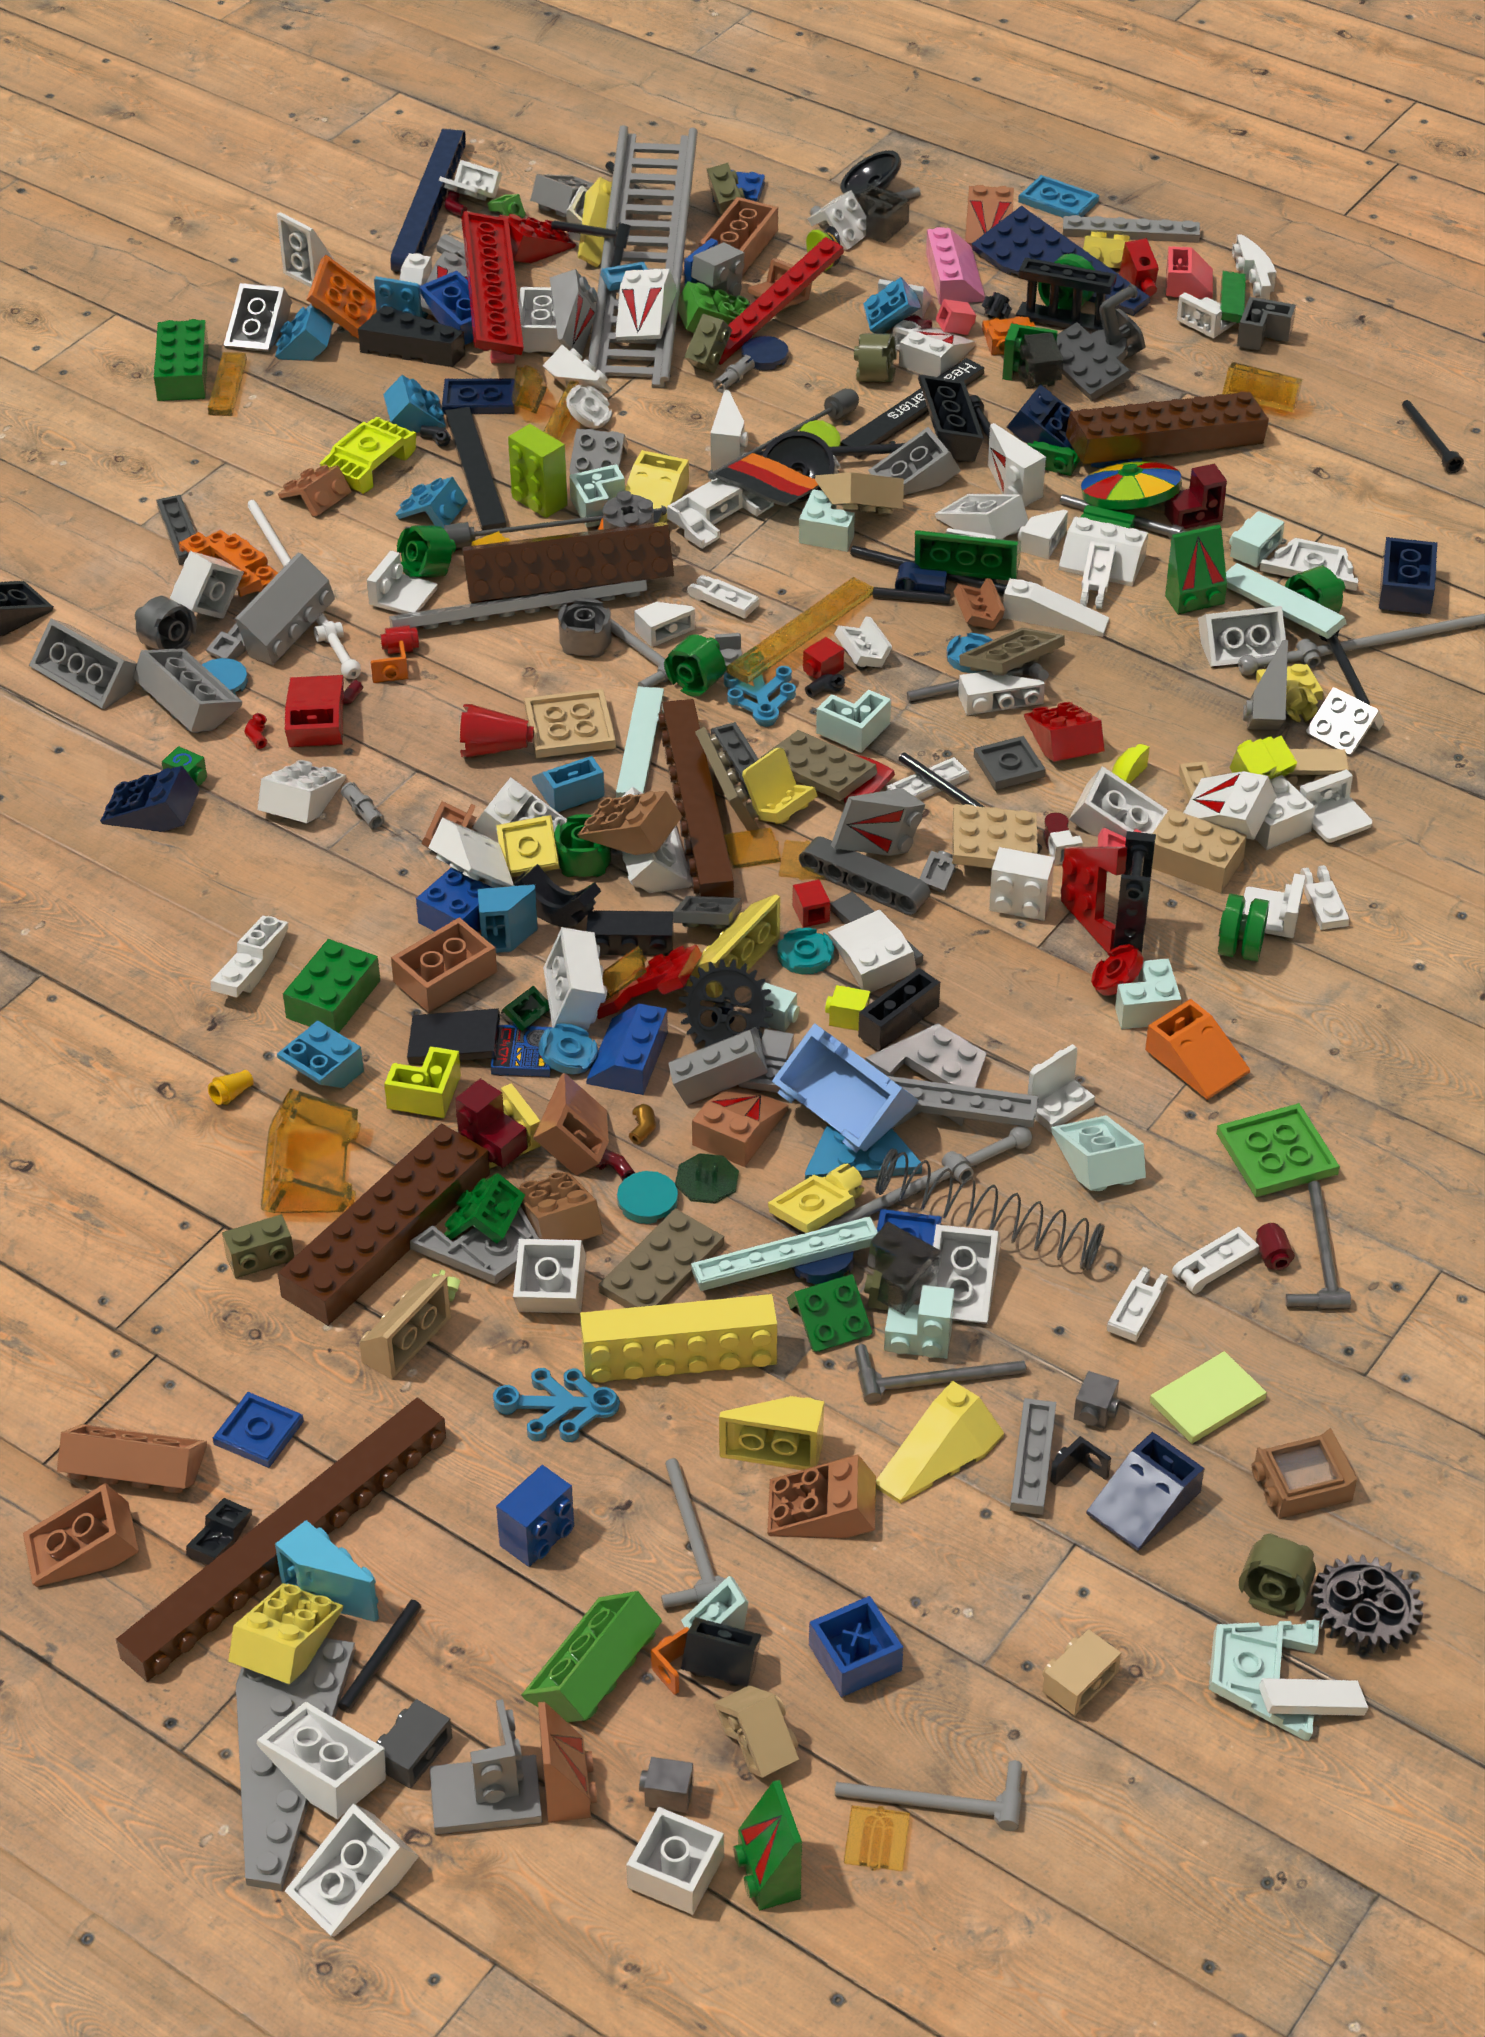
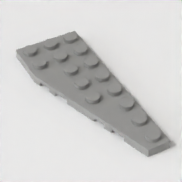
M325 1638L307 1669L290 1685L250 1669L241 1668L236 1683L245 1879L247 1886L276 1891L283 1890L309 1805V1801L257 1746V1740L304 1702H308L335 1718L338 1703L341 1700L355 1655V1642Z

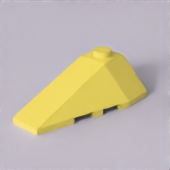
M599 177L585 193L582 225L606 228L612 182ZM580 234L578 258L597 268L602 260L604 238Z
M952 1381L932 1402L876 1480V1489L901 1504L932 1487L934 1481L948 1473L952 1476L960 1471L961 1466L974 1460L977 1462L985 1458L1004 1437V1432L979 1396Z

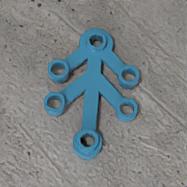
M749 652L743 659V670L746 674L751 675L753 686L739 680L737 672H726L724 674V685L731 688L727 692V700L731 705H738L752 712L753 718L758 725L764 727L772 726L779 717V708L796 696V686L792 683H787L792 679V670L788 666H779L776 669V676L765 685L762 675L764 671V658L758 652ZM780 687V694L769 702L768 697ZM743 693L757 699V703L744 698Z
M537 1368L532 1372V1385L538 1390L545 1389L552 1396L519 1395L518 1390L511 1385H502L493 1393L494 1407L504 1415H510L516 1409H551L540 1418L533 1419L527 1424V1436L532 1441L543 1440L547 1435V1429L572 1410H583L575 1418L565 1420L559 1426L560 1438L565 1442H573L578 1439L579 1430L596 1417L608 1418L615 1415L619 1410L620 1400L617 1394L608 1387L596 1389L583 1377L582 1372L575 1368L569 1369L564 1373V1386L571 1391L579 1390L585 1397L573 1396L553 1379L549 1370L545 1368ZM540 1377L546 1378L544 1380H537ZM577 1378L578 1380L570 1381L569 1379ZM537 1428L541 1429V1431L539 1432L532 1431L533 1429ZM567 1429H572V1430H574L573 1432H569V1433H568V1432H565V1430H567Z

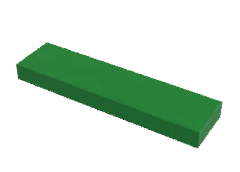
M1229 271L1222 272L1220 293L1221 320L1240 323L1245 307L1246 274Z

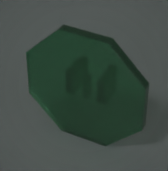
M699 1153L679 1164L675 1185L692 1202L715 1204L736 1192L739 1170L722 1155Z

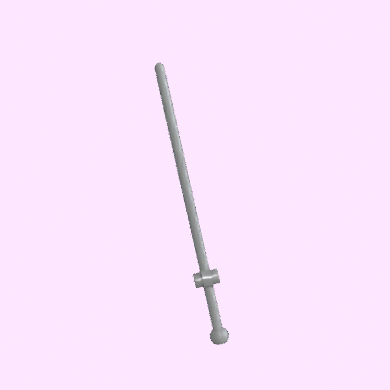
M1485 614L1362 637L1340 643L1344 651L1422 637L1485 624ZM1303 639L1297 643L1296 651L1288 652L1287 663L1301 661L1303 664H1308L1309 668H1314L1320 664V656L1334 653L1329 644L1316 646L1310 639ZM1245 655L1238 661L1239 671L1243 675L1248 676L1255 674L1259 668L1268 667L1274 655L1261 658Z
M1015 1126L1010 1131L1008 1137L966 1157L962 1154H957L955 1151L946 1153L942 1158V1165L944 1167L931 1173L929 1187L933 1185L937 1177L945 1169L950 1168L953 1173V1180L962 1183L966 1178L973 1177L974 1171L971 1167L1013 1147L1017 1149L1028 1147L1032 1141L1030 1130L1025 1126ZM945 1172L938 1183L950 1178V1172ZM928 1175L911 1182L902 1200L925 1190ZM901 1188L835 1218L820 1229L865 1218L879 1212L880 1209H885L898 1203Z

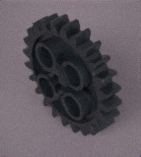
M721 959L719 968H715L713 963L709 962V971L705 972L702 968H698L699 978L690 975L689 979L693 984L692 987H682L688 993V996L679 997V1001L685 1003L686 1007L678 1011L681 1014H687V1018L681 1021V1025H691L686 1034L687 1036L694 1033L698 1035L694 1042L696 1045L704 1040L706 1042L705 1047L754 1027L758 1029L760 1039H762L763 1035L759 1031L760 1027L765 1029L770 1027L764 1021V1018L773 1017V1013L766 1011V1007L772 1006L774 1002L765 1000V997L771 993V989H761L766 980L765 978L758 981L754 979L757 975V970L748 974L746 973V963L740 969H737L736 960L731 962L730 967H726L724 960ZM712 982L720 984L723 989L722 994L717 998L709 997L705 991L706 986ZM747 988L751 992V999L746 1003L738 1002L734 995L737 989ZM704 1000L723 1004L724 1000H730L731 1006L750 1008L752 1013L746 1014L729 1010L728 1015H724L721 1008L702 1006L700 1001ZM706 1011L714 1012L718 1018L717 1023L712 1027H706L700 1021L701 1015ZM735 1016L743 1017L746 1021V1028L741 1032H735L729 1026L730 1020Z
M1361 1554L1359 1562H1355L1353 1557L1348 1555L1345 1564L1337 1558L1334 1561L1333 1567L1326 1564L1323 1573H1318L1311 1592L1313 1596L1311 1606L1316 1608L1313 1616L1314 1618H1322L1321 1629L1331 1627V1639L1339 1635L1343 1637L1342 1646H1346L1351 1641L1354 1643L1355 1651L1358 1652L1361 1646L1364 1645L1367 1646L1370 1654H1373L1375 1646H1379L1383 1653H1387L1389 1645L1398 1650L1402 1641L1408 1644L1411 1636L1416 1635L1423 1617L1421 1610L1424 1603L1418 1600L1420 1590L1411 1589L1414 1580H1403L1404 1570L1402 1569L1396 1572L1391 1571V1562L1385 1564L1384 1567L1379 1565L1378 1557H1375L1372 1563L1367 1562L1365 1555Z

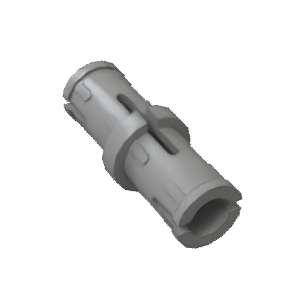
M744 355L736 364L729 365L725 369V373L713 381L714 388L716 389L722 384L717 391L723 393L732 384L739 383L743 379V375L755 367L754 360L752 359L746 364L751 357Z
M349 782L342 787L341 794L351 804L353 812L361 816L371 829H376L383 824L384 816L374 807L372 799L364 795L354 782Z

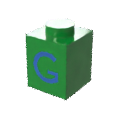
M180 746L161 761L163 770L183 766L197 786L201 785L207 778L204 757Z

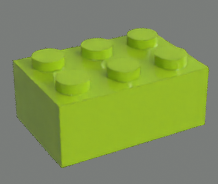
M528 424L508 436L512 498L545 518L566 507L568 502L565 444L532 424Z

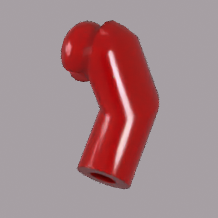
M261 713L253 715L244 731L246 737L257 749H262L267 745V739L262 735L266 727L267 718Z

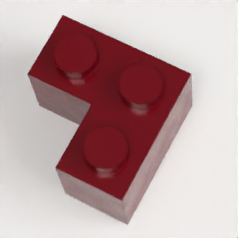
M1215 463L1192 468L1189 489L1179 491L1177 495L1165 502L1164 514L1172 526L1178 525L1184 527L1185 530L1222 521L1227 480Z
M480 1078L455 1098L458 1133L487 1149L489 1162H493L503 1169L528 1148L526 1127L504 1113L503 1093Z

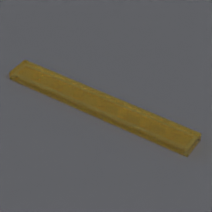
M852 577L727 665V673L746 684L750 683L872 596L874 587Z

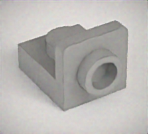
M716 634L714 638L720 645L719 650L724 657L727 672L743 673L741 634Z
M931 851L919 879L924 881L929 888L945 894L952 875L958 868L957 864H952V854L945 851H939L938 853Z

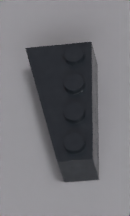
M382 306L358 328L360 353L369 354L371 350L379 352V356L384 357L396 354L402 355L403 360L409 361L422 358L423 363L454 367L465 356L464 331L394 309L390 306Z

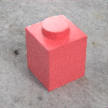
M943 299L935 320L943 332L968 335L975 323L976 314L968 302Z

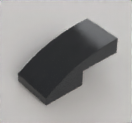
M223 1498L205 1516V1527L186 1546V1556L206 1565L210 1564L235 1544L252 1515V1510Z

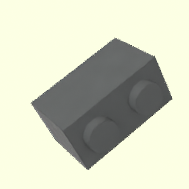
M418 1699L408 1709H403L392 1729L387 1734L381 1735L376 1742L385 1748L386 1775L411 1789L453 1738L451 1719Z

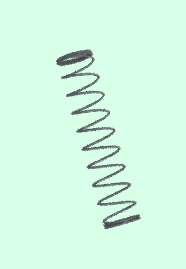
M894 1148L890 1149L877 1177L876 1194L879 1193L881 1195L885 1192L893 1175L897 1159L904 1155L906 1161L905 1174L898 1199L899 1202H901L917 1170L921 1165L927 1163L928 1177L921 1211L924 1210L939 1179L945 1172L949 1171L950 1188L943 1215L944 1219L947 1217L962 1187L971 1179L973 1190L966 1227L970 1225L985 1195L991 1188H995V1204L989 1230H994L1008 1203L1014 1196H1017V1216L1011 1243H1014L1029 1214L1037 1204H1040V1222L1034 1251L1036 1252L1051 1224L1062 1212L1063 1228L1057 1260H1060L1076 1229L1083 1221H1086V1235L1080 1268L1086 1269V1271L1091 1268L1103 1237L1104 1224L1101 1225L1099 1223L1096 1226L1087 1247L1089 1222L1087 1218L1081 1219L1073 1228L1062 1248L1066 1228V1213L1063 1209L1059 1210L1052 1217L1040 1238L1044 1212L1041 1201L1035 1202L1018 1227L1021 1199L1018 1193H1014L1008 1198L995 1219L998 1204V1189L996 1185H991L985 1190L973 1209L976 1190L973 1177H968L962 1182L950 1202L953 1188V1173L950 1168L940 1173L928 1192L931 1176L928 1160L922 1161L915 1168L906 1183L908 1174L907 1154L905 1152L898 1154L897 1149L894 1150Z

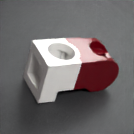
M913 314L895 325L893 336L896 340L897 350L900 351V342L912 330L932 328V321L924 320L918 315Z
M1050 813L1045 817L1043 838L1050 856L1055 857L1054 865H1060L1064 860V848L1083 847V842L1080 836L1072 837L1068 828L1069 820L1066 815Z

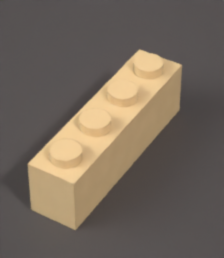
M1290 749L1297 761V765L1294 771L1284 776V778L1300 791V787L1309 782L1346 769L1349 771L1345 749Z

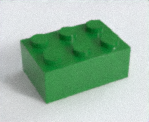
M327 939L284 991L283 999L286 1018L309 1027L316 1021H320L339 1033L381 981L378 956Z

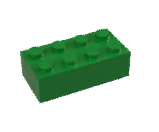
M166 320L158 322L154 366L157 401L206 398L209 343L205 320Z

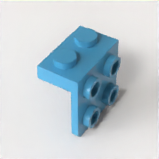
M453 477L444 480L438 478L428 485L419 484L411 490V496L400 504L401 508L397 511L396 516L398 519L426 511L435 526L444 528V525H449L468 500Z

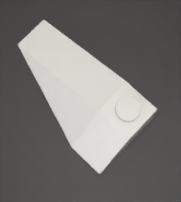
M1010 578L1004 592V619L1099 637L1104 636L1109 617L1039 584Z

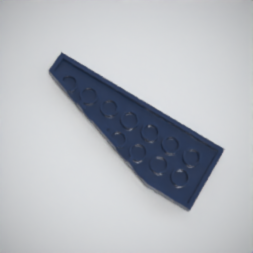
M1022 205L972 243V250L1003 273L1009 275L1012 273L1019 275V269L1025 258L1054 263L1057 258L1064 254L1082 256L1091 263L1096 271L1117 274ZM1117 274L1116 284L1111 295L1106 294L1105 300L1127 288L1131 283ZM1137 288V297L1127 299L1117 305L1115 310L1121 309L1124 313L1134 316L1150 303V296ZM1096 293L1088 301L1095 303Z

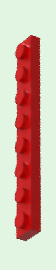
M825 237L728 325L732 329V333L718 364L722 365L746 341L844 253L843 246Z

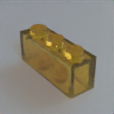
M1232 362L1228 367L1222 394L1250 392L1261 408L1268 406L1275 408L1274 411L1278 413L1288 414L1293 412L1297 406L1303 379Z

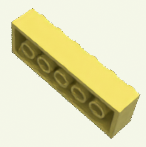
M772 1294L580 1313L585 1379L589 1383H603L623 1379L634 1380L643 1377L701 1373L715 1370H733L735 1368L756 1366L764 1367L777 1364V1320Z

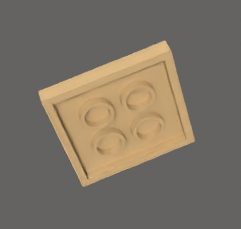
M603 689L524 698L529 726H534V740L532 743L536 758L616 748V740Z
M954 804L952 864L993 868L999 847L1038 854L1037 813L1025 810H1007L998 807L988 808L970 804Z

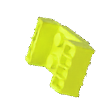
M376 417L367 423L363 421L333 445L331 452L320 462V467L323 465L328 467L339 466L349 487L362 494L366 493L374 487L372 471L391 455L406 461L416 450V432L409 431L407 428H402L397 424H392L389 421L380 419V417Z

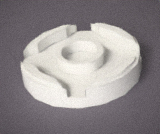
M577 385L567 395V408L579 423L592 429H598L609 422L612 410L609 411V402L599 390L588 385L586 387Z

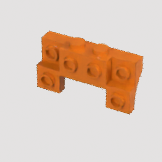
M219 530L205 537L198 532L179 542L181 552L187 551L190 553V551L212 556L243 571L244 573L236 589L240 597L252 592H261L278 574V572L267 565V557L262 551H258L247 540L242 539L236 533L228 535L224 531Z

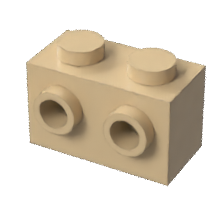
M1088 1629L1080 1638L1074 1637L1068 1643L1065 1652L1058 1659L1053 1658L1045 1666L1042 1673L1044 1676L1042 1692L1075 1716L1119 1672L1121 1652Z

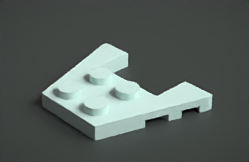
M1307 1620L1305 1624L1293 1625L1291 1621H1279L1277 1625L1260 1626L1259 1622L1217 1624L1213 1633L1209 1690L1305 1741H1309L1313 1733L1314 1715L1268 1714L1258 1686L1262 1678L1280 1679L1282 1647L1312 1654L1315 1653L1318 1647L1320 1621Z

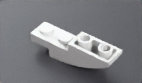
M1239 234L1237 235L1236 244L1232 245V257L1236 258V270L1246 274L1245 280L1253 283L1254 297L1269 300L1270 292H1274L1276 270L1274 265L1257 244Z
M262 916L237 942V953L211 980V991L233 997H238L243 991L251 993L276 956L287 932L288 922L278 920L272 916Z

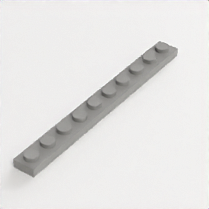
M646 580L522 595L389 616L390 627L410 625V628L423 626V629H433L439 627L438 623L448 622L449 625H458L464 623V619L474 618V621H483L490 619L489 615L499 614L500 617H509L515 615V611L525 610V613H534L540 611V607L550 606V609H559L565 603L574 602V600L580 598H600V601H610L616 599L615 595L625 594L626 597H635L641 595L640 591L647 590Z
M765 1059L768 1073L741 1083L739 1087L778 1092L780 1087L774 1084L772 1080L785 1062ZM887 1076L919 1100L911 1111L1026 1127L1034 1126L1038 1108V1096Z

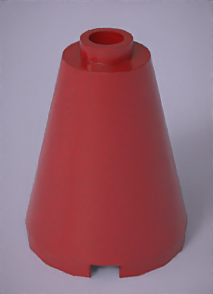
M473 704L463 705L467 712H462L460 743H465V750H460L461 757L469 758L527 748L528 743L533 742L534 726H529V720Z

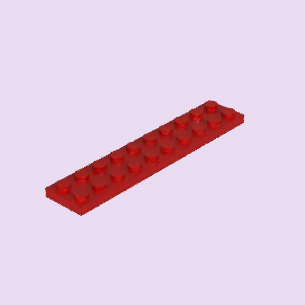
M463 211L462 229L474 347L483 351L492 350L503 352L507 355L516 354L522 356L524 346L509 221L506 218Z

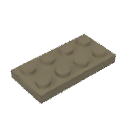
M1022 627L959 655L960 665L970 667L972 671L987 670L992 671L993 675H1006L1009 670L1021 668L1025 663L1039 660L1040 656L1052 654L1054 650L1065 646V635Z
M705 726L700 728L695 733L728 802L748 833L755 832L759 829L755 821L758 814L751 802L746 803L750 797L743 785L738 786L741 779L735 768L729 767L733 765L731 758L726 750H719L723 747L715 733L710 736Z
M800 730L791 734L763 755L765 756L775 748H783L796 781L806 786L815 787V790L839 801L877 774L876 764Z
M675 1208L598 1284L599 1293L625 1308L664 1305L694 1276L691 1263L712 1258L725 1244L724 1236Z

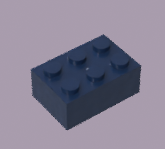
M1386 537L1382 559L1378 609L1413 612L1415 614H1431L1435 592L1438 542Z

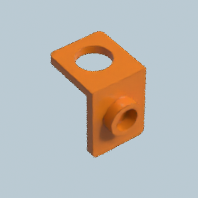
M399 641L400 657L371 661L373 683L408 679L403 641Z
M685 1627L673 1636L670 1635L663 1638L656 1647L651 1649V1669L674 1695L679 1692V1674L671 1666L670 1662L684 1654L687 1633L689 1631L688 1627Z

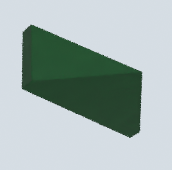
M533 985L505 1006L500 1016L523 1031L550 1010L549 1002Z

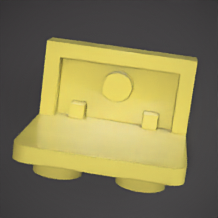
M1091 231V236H1085L1083 249L1106 266L1120 268L1125 242L1130 241V236L1114 234V238H1107V233Z
M775 748L744 769L742 773L751 801L758 814V820L774 822L775 824L784 823L790 819L792 814L807 808L809 802L818 797L815 787L796 784L783 748Z

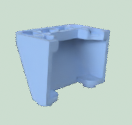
M815 1023L772 1080L774 1084L780 1087L777 1092L790 1103L796 1099L838 1130L845 1137L842 1143L856 1153L859 1149L867 1151L904 1118L919 1101Z

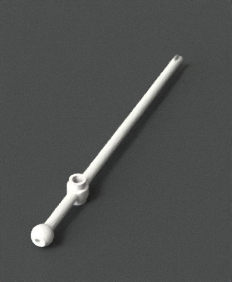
M250 500L248 502L249 510L283 567H285L291 558L257 502ZM322 613L316 619L319 626L314 627L315 639L317 642L324 641L325 643H330L342 663V675L349 680H354L361 674L362 669L358 661L350 658L339 638L344 636L341 622L334 623L333 621H328L324 613Z

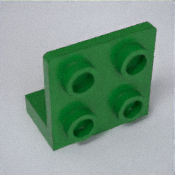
M1011 323L1005 339L1002 379L1012 381L1014 373L1019 372L1020 368L1053 373L1055 370L1058 331Z
M499 1173L494 1174L487 1180L485 1178L481 1179L472 1191L466 1190L457 1200L456 1205L459 1207L446 1221L445 1227L447 1230L444 1235L452 1240L473 1225L497 1244L504 1239L525 1194Z
M853 1274L795 1291L787 1297L790 1310L795 1308L799 1310L813 1352L822 1351L872 1334V1329Z

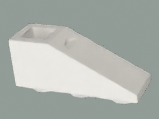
M561 345L543 365L567 389L571 390L577 385H581V387L588 385L599 390L601 393H610L612 391L606 383L609 379L600 370L594 372L596 368L587 359H584L582 362L583 357L574 348L569 351L565 346Z
M986 671L959 675L958 696L966 716L1041 705L1044 702L1045 683L1042 680L1025 677L993 675L992 672Z

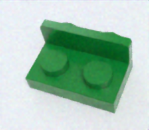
M1034 441L1033 444H1027L1046 456L1045 470L1072 476L1080 461L1075 450L1067 447H1059Z

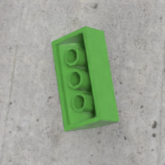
M638 1591L599 1597L521 1696L537 1707L538 1702H546L566 1722L590 1719L597 1712V1705L601 1699L615 1689L617 1686L616 1680L622 1672L629 1669L637 1659L636 1654L643 1646L653 1640L656 1635L654 1631L661 1624L662 1619Z

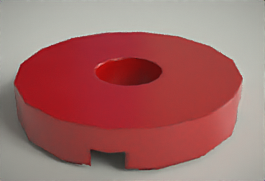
M1130 944L1120 945L1109 951L1107 954L1109 958L1105 962L1101 959L1097 963L1092 973L1091 982L1100 994L1104 996L1117 994L1118 984L1132 983L1139 975L1143 967L1144 958L1142 953Z

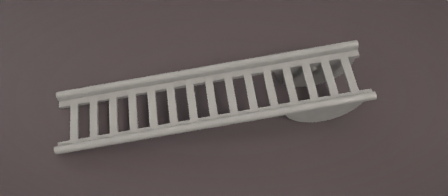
M625 125L619 127L606 228L615 230L618 223L631 225L630 230L670 231L669 237L629 235L627 245L668 247L667 253L624 251L622 261L666 263L665 269H670L677 292L661 339L617 341L615 337L616 332H611L612 326L617 325V316H613L614 309H618L619 299H616V293H619L620 289L609 291L601 275H599L598 301H596L597 312L593 321L588 361L596 368L594 372L600 370L605 376L652 377V388H665L666 381L670 380L698 135L696 128H690L688 136L681 135L680 144L636 143V134L628 133V127ZM636 152L679 154L678 159L636 158ZM636 168L677 169V174L636 173ZM635 184L675 185V190L635 189ZM634 198L673 200V206L634 204ZM633 214L672 215L671 221L631 220ZM604 238L600 273L602 268L611 267L615 249L613 239ZM610 342L656 344V351L609 349ZM607 360L654 361V367L608 366Z

